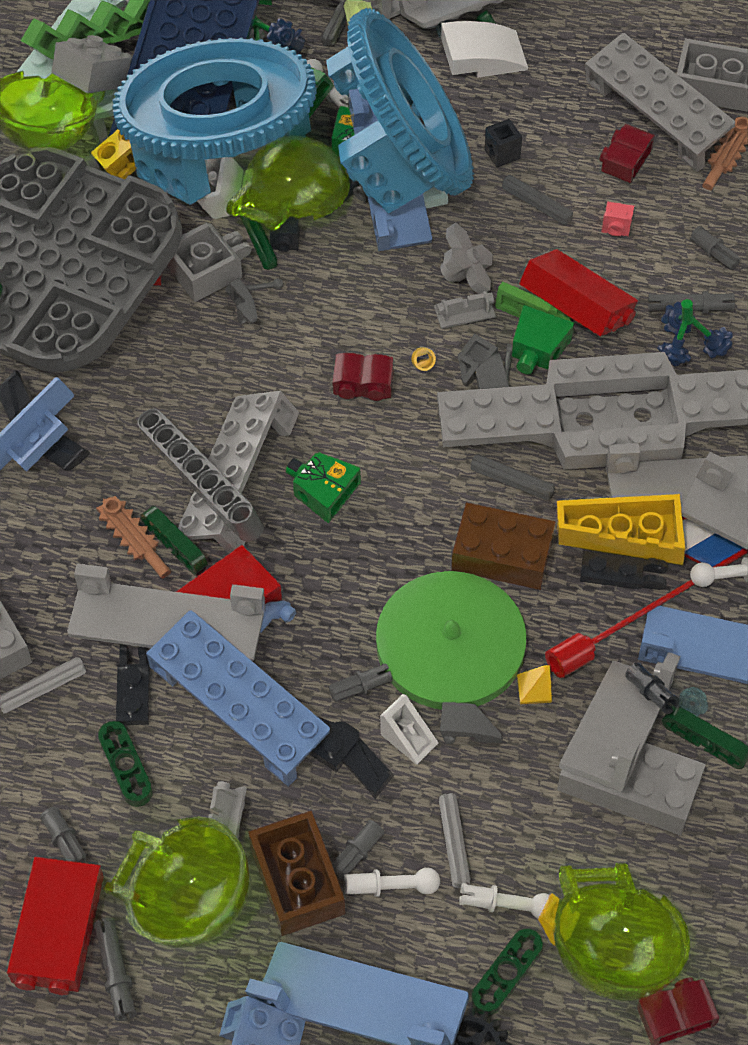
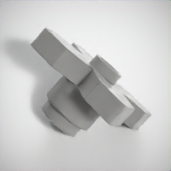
M454 223L446 231V239L451 249L444 253V261L440 265L443 276L451 283L455 281L460 282L467 278L470 287L478 294L482 293V291H490L491 279L485 269L492 265V253L482 244L473 246L467 231L459 224Z

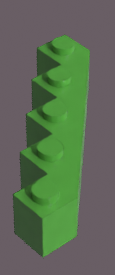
M102 0L90 21L68 9L56 30L33 18L21 42L53 60L56 42L68 41L69 38L84 39L89 35L101 37L106 44L130 39L132 36L140 35L150 0H130L124 11Z

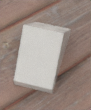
M402 694L380 715L381 735L415 764H418L438 744V741L406 695Z

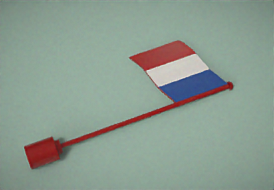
M682 516L685 557L697 563L704 562L712 567L727 566L748 553V549ZM692 580L684 583L592 639L581 633L572 635L545 652L547 664L550 665V669L557 677H566L594 660V652L596 650L594 644L695 584Z

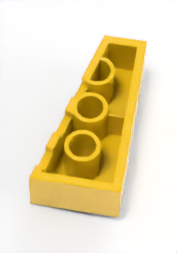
M680 494L557 501L559 545L644 559L656 558L667 563L683 565L685 541Z

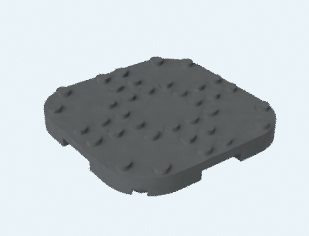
M36 147L30 148L31 153L29 154L26 153L16 157L14 153L0 162V283L3 289L0 298V353L39 370L63 372L91 363L110 347L177 252L182 237V226L173 201L158 186L130 175L124 180L87 166L84 158L56 148Z

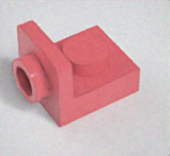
M607 201L602 232L609 233L612 236L622 235L629 237L634 206Z

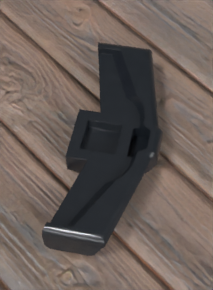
M16 370L0 385V402L10 422L32 401L20 373ZM56 414L55 417H57L62 423H64V421ZM62 435L42 456L63 470H70L78 466L90 452L65 435Z
M318 717L329 726L330 732L310 752L311 756L335 772L344 764L372 794V797L376 799L394 777V774L359 737L357 729L346 722L334 723Z

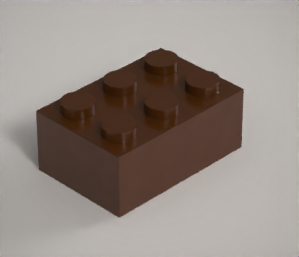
M466 502L452 552L451 571L465 572L487 579L541 590L553 542L556 521Z
M312 810L248 831L250 848L281 936L345 915V899Z

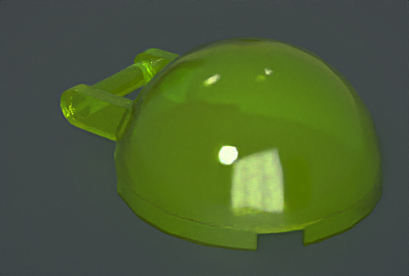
M24 71L8 74L0 78V131L13 144L30 151V148L44 147L59 150L68 149L80 141L89 131L96 116L97 105L104 99L106 90L86 93L53 73L45 79L40 76L24 77Z
M302 135L280 137L262 146L249 161L243 177L242 188L229 200L226 212L234 217L240 215L263 223L267 229L273 231L277 230L290 216L302 218L313 215V220L315 221L332 213L346 199L350 189L348 173L341 164L336 152L323 142L313 137Z
M201 816L177 819L179 825L164 831L161 838L135 830L131 837L133 840L131 847L113 880L107 882L103 890L107 894L126 902L128 915L125 918L136 933L157 945L170 948L197 947L209 943L222 935L242 912L250 886L248 859L235 834L221 822ZM145 847L149 848L135 869L129 889L124 888Z
M616 863L615 867L573 869L571 865L560 867L559 881L564 898L562 900L559 899L553 933L559 958L571 977L588 991L598 996L618 1001L645 999L666 988L674 981L688 960L690 937L688 927L681 913L667 897L663 895L660 900L644 889H635L626 863ZM600 881H615V882H616V884L600 883V884H594V885L584 886V887H581V888H579V887H578V884H577V882H600Z

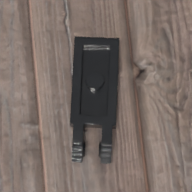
M583 550L580 582L640 590L641 588L663 590L667 584L665 578L651 574L643 576V571L662 574L668 571V563L656 558L644 560V558Z
M120 644V664L117 665L116 721L124 726L149 725L150 666L146 655L148 648L138 647L139 664H128V657L130 656L128 645Z

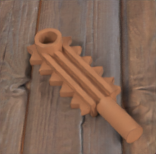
M736 118L735 127L724 135L725 138L719 139L721 145L714 146L717 153L710 154L708 163L711 164L712 170L704 181L703 188L711 191L722 172L726 174L727 171L732 172V167H737L735 160L741 159L740 152H745L746 148L744 145L748 144V118Z
M116 496L103 499V505L97 507L96 510L100 513L99 521L108 522L106 529H115L113 538H122L120 546H129L127 554L133 555L134 560L140 559L142 561L145 558L162 579L168 576L171 570L155 552L159 544L158 541L154 540L155 535H146L148 527L139 526L140 518H132L133 509H125L126 501H120Z

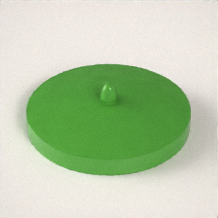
M435 572L408 582L388 600L377 624V655L380 665L384 663L388 665L389 669L385 670V673L391 672L393 679L391 683L409 699L421 705L441 710L443 702L468 703L480 706L502 694L517 677L525 657V623L514 601L494 583L465 572Z

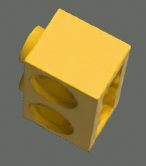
M118 129L91 152L108 174L125 180L128 175H131L136 170L130 140H125L124 135H121Z

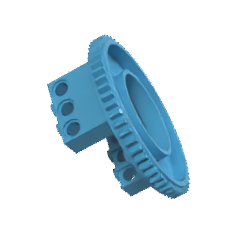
M365 8L353 15L350 21H348L349 25L347 26L349 29L347 31L348 47L326 60L328 76L333 79L335 88L341 95L345 94L349 97V90L358 89L361 98L368 101L378 121L338 145L340 162L346 168L349 177L353 181H358L362 185L365 194L369 198L373 197L388 214L433 187L454 196L465 191L473 183V161L459 119L438 79L411 41L383 14L381 15L379 11L376 12L375 9ZM421 117L423 119L425 126L419 120Z
M241 37L239 39L218 38V40L211 41L209 39L205 42L198 41L195 44H186V46L181 48L176 47L175 50H168L165 54L156 55V58L149 59L146 64H140L139 69L132 70L133 75H127V80L121 81L122 86L117 87L118 92L114 93L115 98L112 105L117 129L120 130L121 135H124L125 140H130L137 176L191 205L211 193L205 159L236 157L241 153L271 143L280 137H285L292 143L310 132L311 127L308 113L310 112V107L314 105L313 101L316 99L315 94L317 92L315 76L311 65L307 64L306 59H302L301 54L296 55L295 50L289 51L287 46L282 48L279 43L274 45L272 41L263 42V39L256 41L253 38L247 40ZM232 81L236 109L212 115H192L179 112L170 107L175 98L193 87L210 82L221 86Z

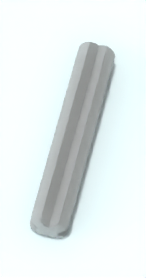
M75 657L1 694L0 710L3 713H7L85 674L86 668L79 657Z
M449 793L439 797V806L452 885L454 888H461L462 883L470 885V874L457 797L455 794Z

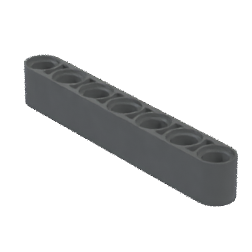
M149 409L139 416L137 424L151 446L241 540L249 542L259 538L263 533L264 524L251 503L160 410Z

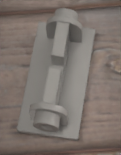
M482 291L480 294L467 296V299H462V297L446 301L443 299L441 303L434 305L441 329L496 318L492 304H494L492 292Z
M221 781L213 788L210 809L218 812L219 816L209 814L204 839L207 840L206 845L212 847V853L236 848L247 787L243 786L232 790L229 783Z

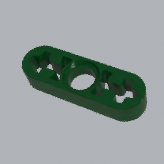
M153 505L140 514V518L143 524L148 527V530L167 549L170 547L173 550L171 553L193 575H196L208 566V562L199 548L156 506Z
M671 706L674 711L670 714H665L662 718V724L667 730L697 747L700 745L705 747L704 751L735 769H743L747 763L748 746L684 708Z
M109 721L103 724L98 731V739L124 800L134 807L147 804L152 797L151 783L125 726L117 721ZM110 732L118 735L121 748L115 750L114 744L108 736ZM129 757L134 760L133 767L126 771L119 770L116 767L117 762L121 758ZM135 777L138 787L142 788V795L136 796L132 791L129 779Z
M532 929L519 930L474 987L471 1003L477 1013L481 1015L486 1011L488 1016L496 1014L540 957L543 942L541 936ZM528 940H532L534 951L526 950L520 962L516 958L521 949L519 941L526 943ZM504 964L512 965L516 969L517 975L512 980H503L497 973L498 968ZM494 982L498 986L493 995L495 1003L488 1002L484 1006L481 1004L480 993L487 995L493 988Z

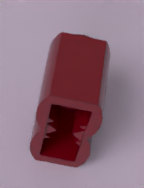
M624 124L621 130L616 129L611 139V145L609 147L605 146L601 152L599 159L602 162L601 171L631 183L652 151L655 135L628 124Z
M356 353L336 354L332 381L333 394L339 395L344 399L363 396L379 401L391 398L394 374L393 357L380 354L366 356Z
M688 977L674 984L675 988L672 990L662 991L661 988H654L642 994V999L638 1001L637 1009L651 1045H659L717 1025L720 1018L704 979L694 981L693 977Z

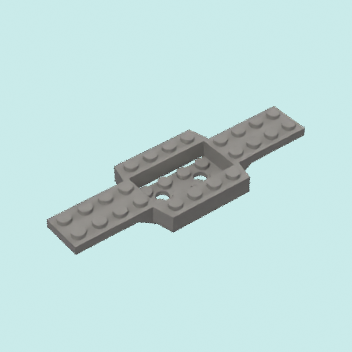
M665 352L550 360L547 383L543 385L437 392L443 447L533 441L553 447L563 470L605 467L608 446L614 444L639 443V462L677 460L682 458L685 437L705 428L748 425V370L676 375ZM663 389L661 393L657 391H652L649 394L631 395L628 393H624L620 396L602 397L596 395L591 398L584 399L564 398L562 400H559L556 398L562 396ZM638 410H645L649 412L651 418L646 422H640L635 419L634 413ZM581 414H587L592 417L593 423L589 426H582L577 423L576 418Z

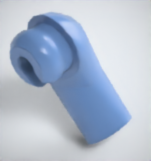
M284 600L266 603L260 632H263L272 619L281 618L284 622H290L296 615L295 608L291 607V604Z

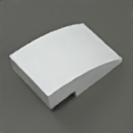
M477 21L441 23V40L452 75L476 72L477 78L528 70L516 30L498 24Z

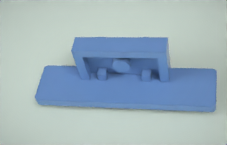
M55 377L0 432V470L13 458L27 472L68 430L55 415L74 397V394L58 377Z

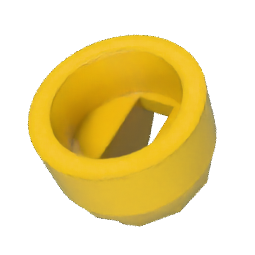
M420 347L413 352L411 361L415 368L421 371H428L435 365L436 356L431 349ZM428 354L429 358L417 361V357Z

